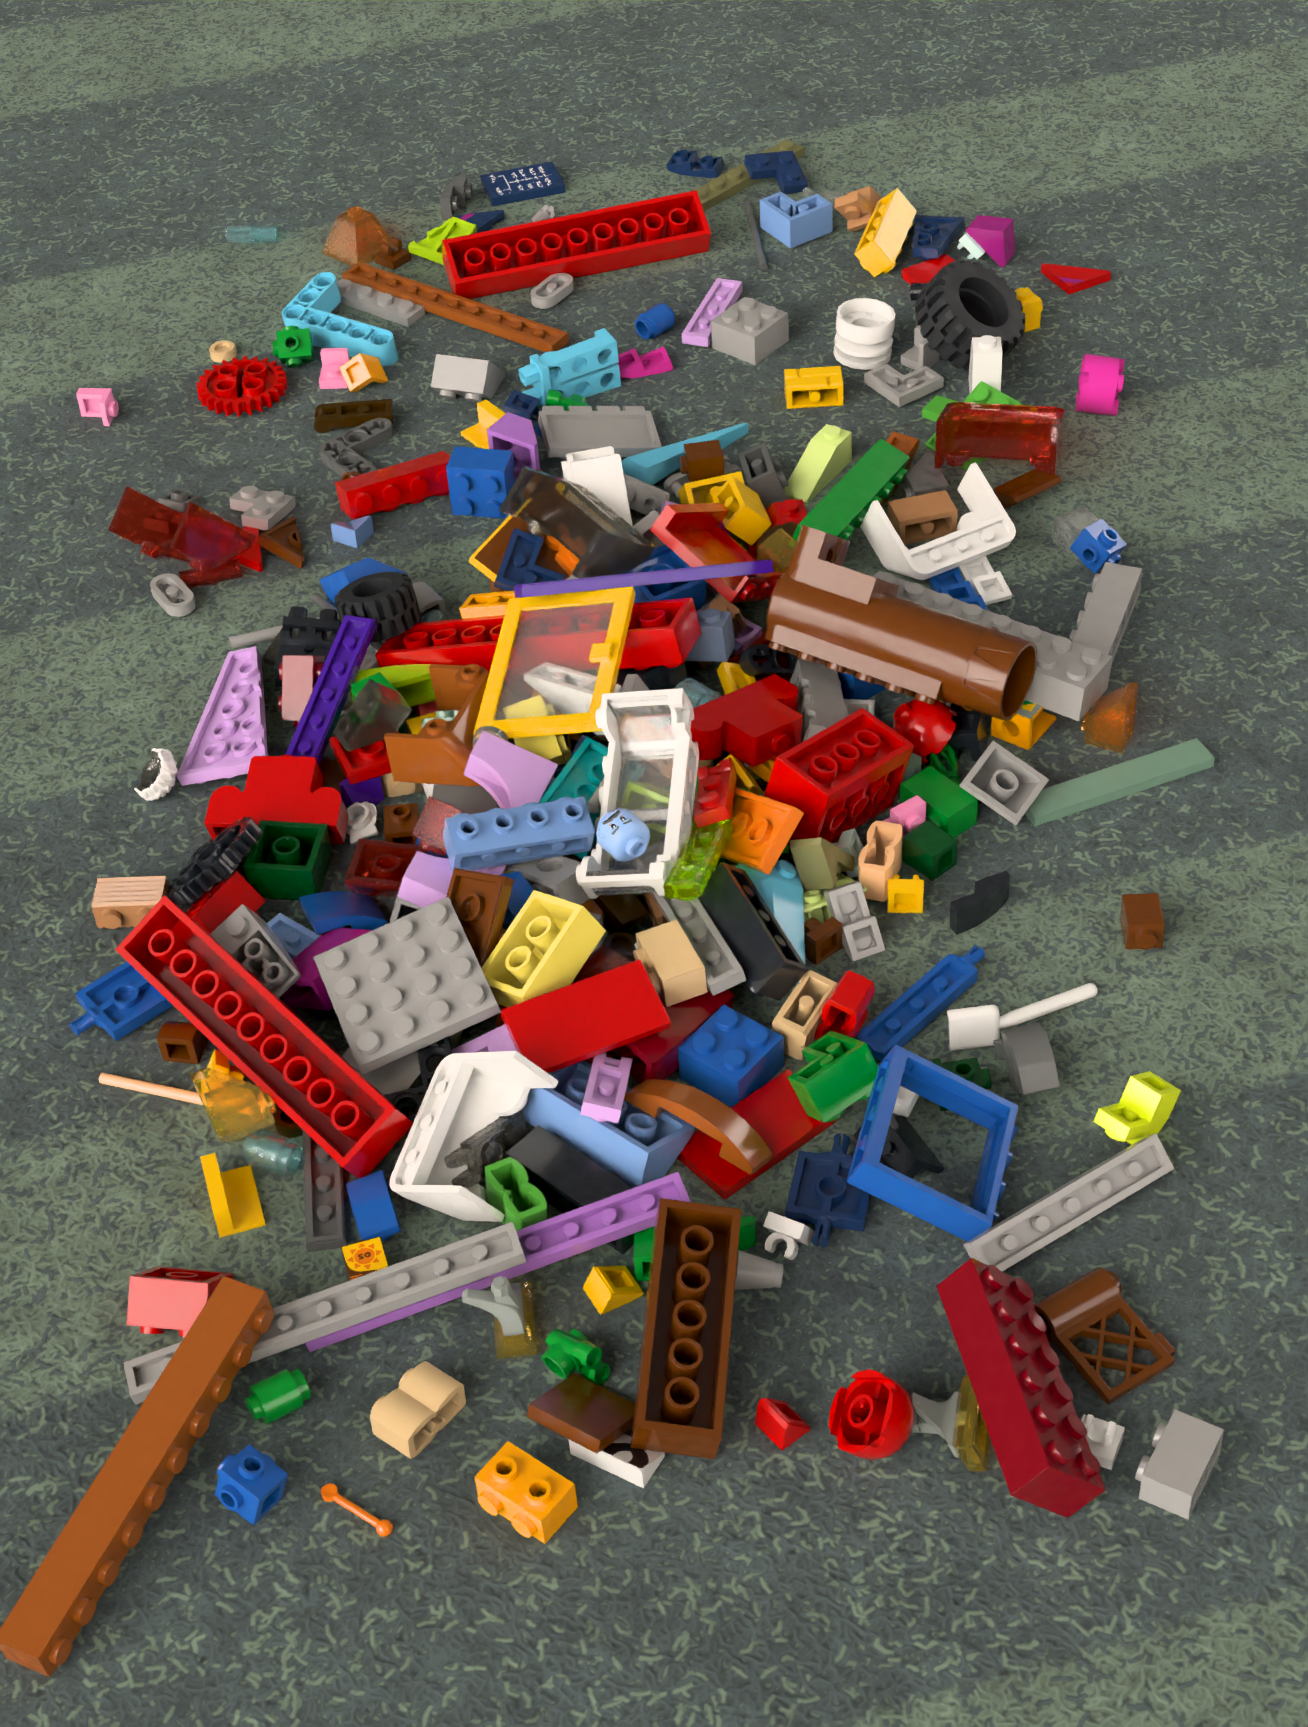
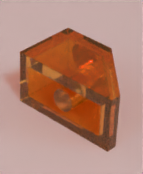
M1131 682L1099 698L1092 710L1083 716L1081 729L1085 730V744L1121 754L1124 752L1134 734L1138 683Z

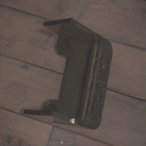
M525 466L499 509L504 514L526 521L529 524L528 530L542 538H544L545 534L555 537L580 560L572 572V575L577 578L627 574L648 560L655 549V546L585 487Z

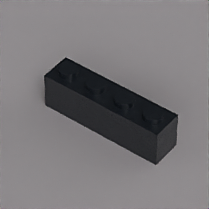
M721 862L695 891V894L742 967L748 979L747 986L759 997L767 996L780 1001L803 977L808 969L746 871Z
M539 1125L506 1152V1158H514L525 1168L528 1175V1183L537 1187L544 1195L546 1202L563 1214L632 1189L616 1173L606 1171L594 1163L586 1153L576 1151L567 1145L559 1135L551 1134ZM634 1234L607 1244L621 1254H625L634 1245Z

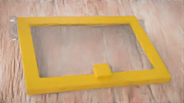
M623 587L509 599L473 733V747L482 731L507 742L510 738L602 731L596 724V710L601 707L602 694L614 693L636 595L634 588Z

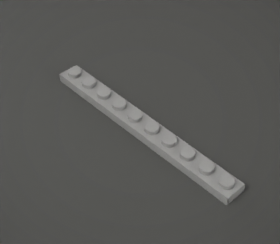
M513 1222L273 1308L274 1317L269 1330L259 1337L253 1347L252 1356L248 1364L526 1263L527 1261ZM181 1342L123 1363L130 1397L135 1405L145 1401Z

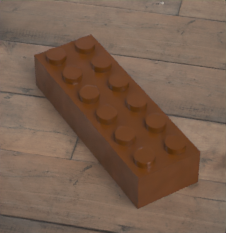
M660 1198L654 1225L630 1448L709 1459L716 1458L722 1439L741 1209Z

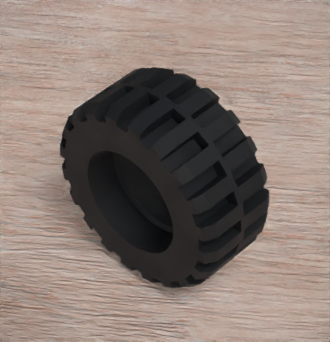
M969 260L954 261L944 266L920 291L915 306V313H917L916 322L917 325L921 326L920 333L923 338L928 340V346L932 350L935 349L940 354L939 357L941 359L950 361L951 365L956 368L964 367L965 371H969L971 341L973 337L985 335L1001 337L1003 359L1021 341L1025 331V313H1022L1023 305L1020 300H1017L1015 290L1013 288L1010 289L1006 284L1007 281L1003 277L997 276L995 274L996 271L990 267L986 269L983 267V264L978 262L971 264Z

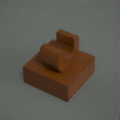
M391 237V245L384 242L381 243V251L374 254L375 263L393 271L412 260L411 253L402 248V241L395 237Z
M811 917L804 922V930L808 932L804 935L806 958L813 964L818 965L842 948V923L837 919L830 917L821 923L818 919Z

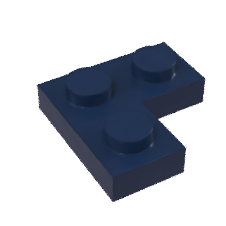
M793 151L745 155L744 164L751 180L775 177L784 194L807 191L808 182Z
M514 528L495 579L494 587L505 591H514L516 585L563 580L565 575L535 565L544 538Z

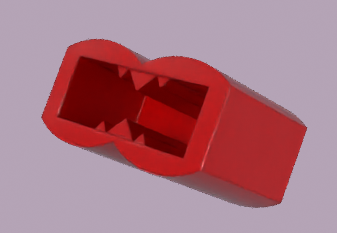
M850 970L843 974L822 1008V1021L816 1029L815 1041L829 1031L855 1039V1035L859 1033L867 1019V1007L875 994L873 981Z

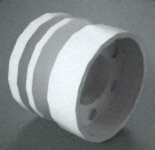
M855 298L842 303L838 307L836 317L837 332L833 351L836 360L842 365L861 370L875 369L887 364L892 354V335L896 316L894 309L885 302L870 298Z

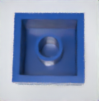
M455 446L446 466L452 514L505 519L514 508L518 499L516 496L517 488L513 451Z
M723 1005L678 1048L680 1079L733 1107L767 1084L785 1066L784 1036Z

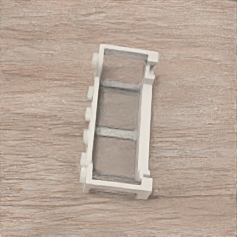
M683 688L602 694L601 707L597 708L595 718L597 727L602 729L609 741L608 754L603 757L602 762L605 779L604 786H601L599 789L601 811L600 817H597L595 820V833H597L600 819L607 812L624 808L632 811L648 826L650 839L646 851L640 857L627 862L615 860L597 842L596 849L592 850L591 856L583 857L581 864H578L576 867L577 883L583 888L590 899H596L599 895L657 893L659 896L673 895L676 892L674 884L683 883L687 876L699 761L698 742H692V734L690 732L691 720H694L693 706Z

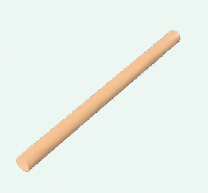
M103 1072L99 1076V1083L261 1118H263L266 1112V1107L221 1097H217L216 1101L201 1097V1093Z

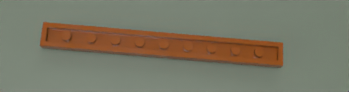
M361 262L356 263L342 273L343 279H348L351 282L368 286L377 291L409 300L412 303L424 306L427 312L545 353L559 351L569 343V336L565 331Z

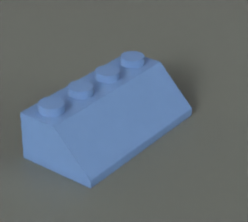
M584 1060L549 1073V1075L558 1080L556 1088L530 1089L521 1119L534 1127L539 1125L549 1133L559 1135L567 1145L578 1152L586 1153L594 1163L606 1171L616 1173L631 1188L664 1177L694 1134V1126L667 1110L654 1118L625 1100L623 1101L619 1123L610 1121L599 1122L591 1117L580 1115L592 1067L591 1064ZM628 1086L626 1087L625 1094L631 1090Z

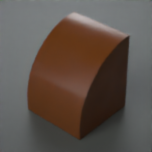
M167 1021L162 1025L157 1041L163 1061L199 1064L208 1038L191 1022Z

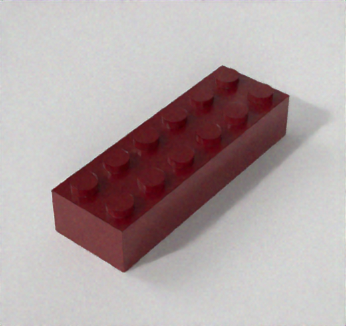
M970 1258L936 1287L1010 1495L1058 1515L1070 1517L1106 1490L1099 1473L1101 1466L1090 1450L1085 1437L1087 1434L1085 1425L1078 1418L1071 1401L1073 1394L1064 1382L1059 1370V1358L1047 1339L1045 1333L1046 1325L1035 1308L1032 1300L1034 1294L1031 1287L1023 1279L1012 1277L1000 1271L994 1265H987L974 1258Z

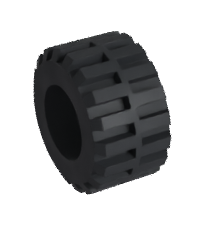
M380 572L364 576L346 585L334 598L341 623L345 615L375 619L377 628L371 642L384 641L404 633L412 628L420 620L421 616L411 579L405 573Z

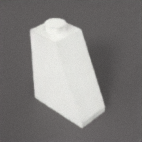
M985 335L972 338L968 376L970 393L981 381L1001 391L1003 353L1001 337Z

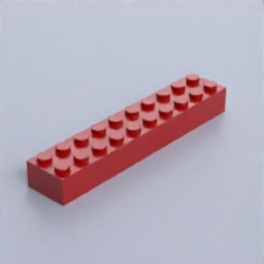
M697 190L444 239L442 240V259L452 293L467 299H473L537 286L550 275L556 273H566L573 278L708 252L711 231Z
M693 598L634 603L619 670L627 668L645 670L651 666L663 665L666 668H673L683 664L702 633ZM613 605L522 613L507 671L516 670L526 673L529 670H537L546 664L583 675L590 671H599L600 662H590V651L592 644L605 643ZM505 615L416 623L404 633L387 639L375 654L379 667L407 664L463 666L476 664L490 672Z
M165 895L115 949L342 1168L358 1179L369 1175L413 1125V1122L191 916Z

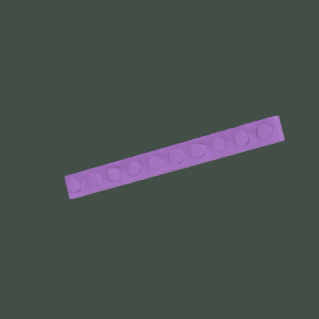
M679 1172L670 1174L517 1230L526 1263L306 1342V1346L309 1352L315 1351L462 1297V1292L467 1288L481 1290L489 1287L493 1282V1278L498 1276L507 1277L508 1280L653 1227L660 1198L691 1202Z

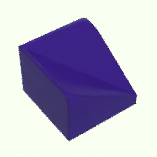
M380 776L350 785L347 778L339 783L346 809L356 802L363 803L367 801L376 806L384 800Z

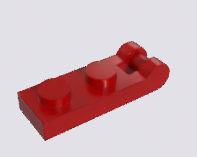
M728 758L720 761L717 766L710 768L706 765L698 768L699 782L693 818L698 828L731 818L737 773L732 759Z

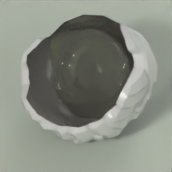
M153 748L151 750L153 758L147 762L142 771L141 785L135 788L139 796L147 801L165 797L166 793H169L176 783L177 762L168 749Z

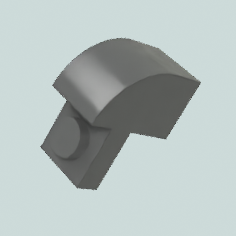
M1039 1023L1001 1031L1002 1039L993 1041L995 1054L1007 1060L1011 1086L1014 1091L1026 1095L1060 1087L1053 1051L1048 1037Z

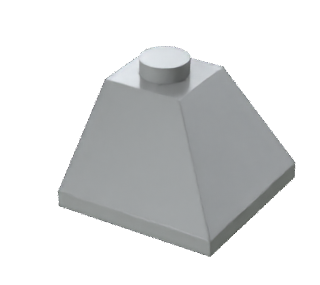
M992 741L959 786L1008 821L1017 825L1049 779L1001 745Z

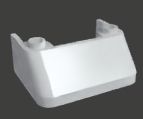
M976 462L970 464L957 489L971 512L964 514L957 524L958 531L909 550L903 544L878 500L871 503L860 527L882 565L887 570L918 580H925L1010 545L1016 533L1015 526Z
M517 1051L453 1053L446 1056L437 1066L392 1172L390 1188L408 1200L463 1221L502 1222L505 1214L486 1202L484 1187L473 1182L499 1116H510L521 1111L527 1103L528 1093L531 1088H556L558 1080Z

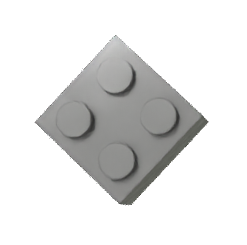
M743 297L711 320L712 348L756 365L789 341L788 313L774 306H768L755 301L753 298Z

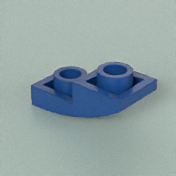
M383 1170L346 1183L361 1240L380 1236L383 1242L391 1238L395 1233L401 1232L398 1215L392 1202L388 1182Z

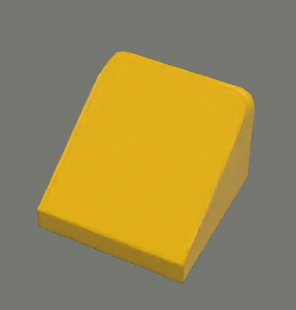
M625 1265L593 1267L583 1285V1290L600 1315L642 1297L644 1294Z

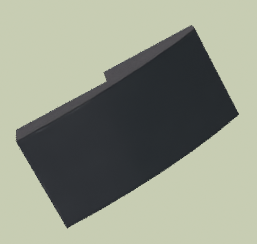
M1007 871L976 881L974 894L950 902V927L956 935L983 923L1004 906L1009 899L1010 874Z

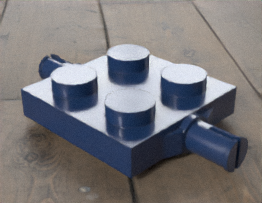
M841 1133L834 1136L831 1152L813 1153L799 1151L785 1209V1217L799 1223L814 1225L815 1228L811 1242L819 1247L820 1237L821 1247L828 1245L831 1228L863 1232L865 1229L871 1194L846 1182L853 1156L847 1154L850 1137L846 1134H843L842 1143Z

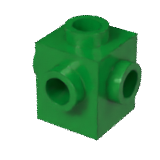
M286 326L282 328L283 331H276L277 340H272L274 357H279L281 364H286V367L291 368L302 366V362L314 361L312 334L309 328L299 329L298 326Z

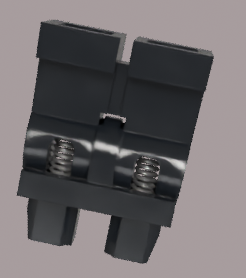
M292 606L288 617L283 616L279 651L274 668L275 686L282 687V680L279 677V665L283 661V655L325 656L326 660L341 625L335 609H323L320 611V619L308 618V609Z

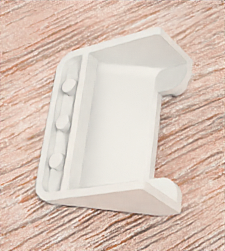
M606 446L567 453V461H563L561 464L564 480L567 479L568 487H573L575 492L585 502L624 532L633 527L621 457L619 454H614V448Z

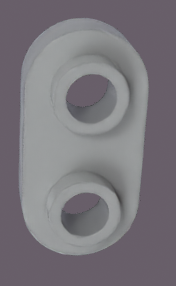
M566 273L550 275L531 290L532 305L540 309H548L555 306L574 290L573 277Z
M166 573L158 575L151 580L152 596L167 614L180 617L190 614L195 609L196 604L193 592L177 575Z

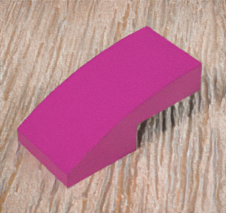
M664 346L641 356L638 355L635 348L618 355L619 363L617 364L619 365L620 378H637L674 369Z

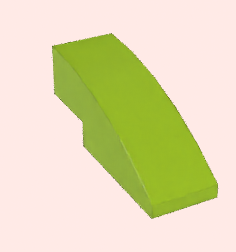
M407 664L358 671L354 681L355 683L380 672L398 691L401 709L435 700L429 671L431 664ZM351 688V690H350V697H351V701H352V704H353L354 709H355L354 699H353V693H352V688Z

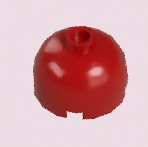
M913 699L907 704H901L896 709L893 715L892 729L915 745L912 752L921 757L922 765L928 762L924 757L931 752L937 755L948 743L956 727L952 716H957V714L946 704L935 700L934 705Z
M871 1369L856 1372L851 1376L856 1380L847 1389L840 1387L835 1394L829 1412L828 1426L830 1434L836 1436L839 1443L836 1445L839 1449L854 1456L868 1460L892 1456L906 1443L914 1425L915 1411L911 1398L900 1383L881 1372Z

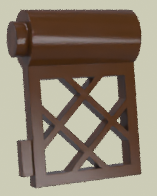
M1097 1267L1034 1305L1038 1315L1045 1322V1333L1048 1341L1057 1344L1097 1394L1109 1405L1171 1367L1175 1361L1172 1356L1176 1350L1160 1332L1153 1335L1122 1299L1120 1294L1122 1292V1285L1118 1277L1112 1271H1106L1101 1267ZM1119 1314L1130 1327L1129 1335L1105 1331L1106 1321ZM1079 1337L1098 1340L1097 1354L1079 1352L1072 1341ZM1104 1341L1126 1345V1361L1103 1357ZM1133 1347L1150 1350L1158 1361L1150 1366L1133 1363ZM1105 1367L1125 1371L1124 1382L1110 1389L1100 1377V1368Z

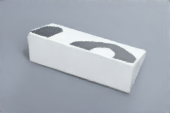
M626 1434L622 1435L598 1454L568 1439L571 1455L642 1488L646 1486L665 1457L664 1452L630 1448L631 1436Z

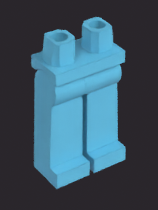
M603 328L594 332L595 337L559 351L546 352L540 357L538 354L529 356L530 364L518 370L523 385L526 387L533 384V388L522 393L540 399L539 406L543 407L546 406L549 389L562 392V396L565 397L578 394L585 398L621 386L620 370L617 364L619 363L617 341Z

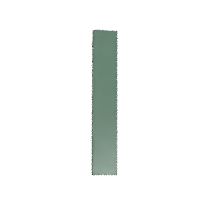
M1198 738L1042 789L1025 815L1034 826H1038L1214 767L1215 757Z

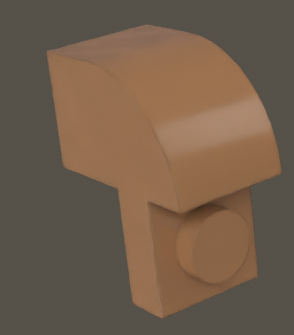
M871 186L836 198L835 209L847 219V229L850 232H857L866 228L877 202L882 197Z

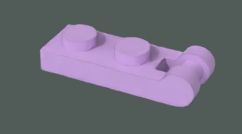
M602 1053L594 1056L580 1115L591 1117L599 1122L610 1121L619 1123L633 1059L621 1057V1060L606 1057L607 1053Z

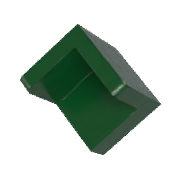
M925 821L903 836L902 861L931 881H934L957 864V839L931 822Z

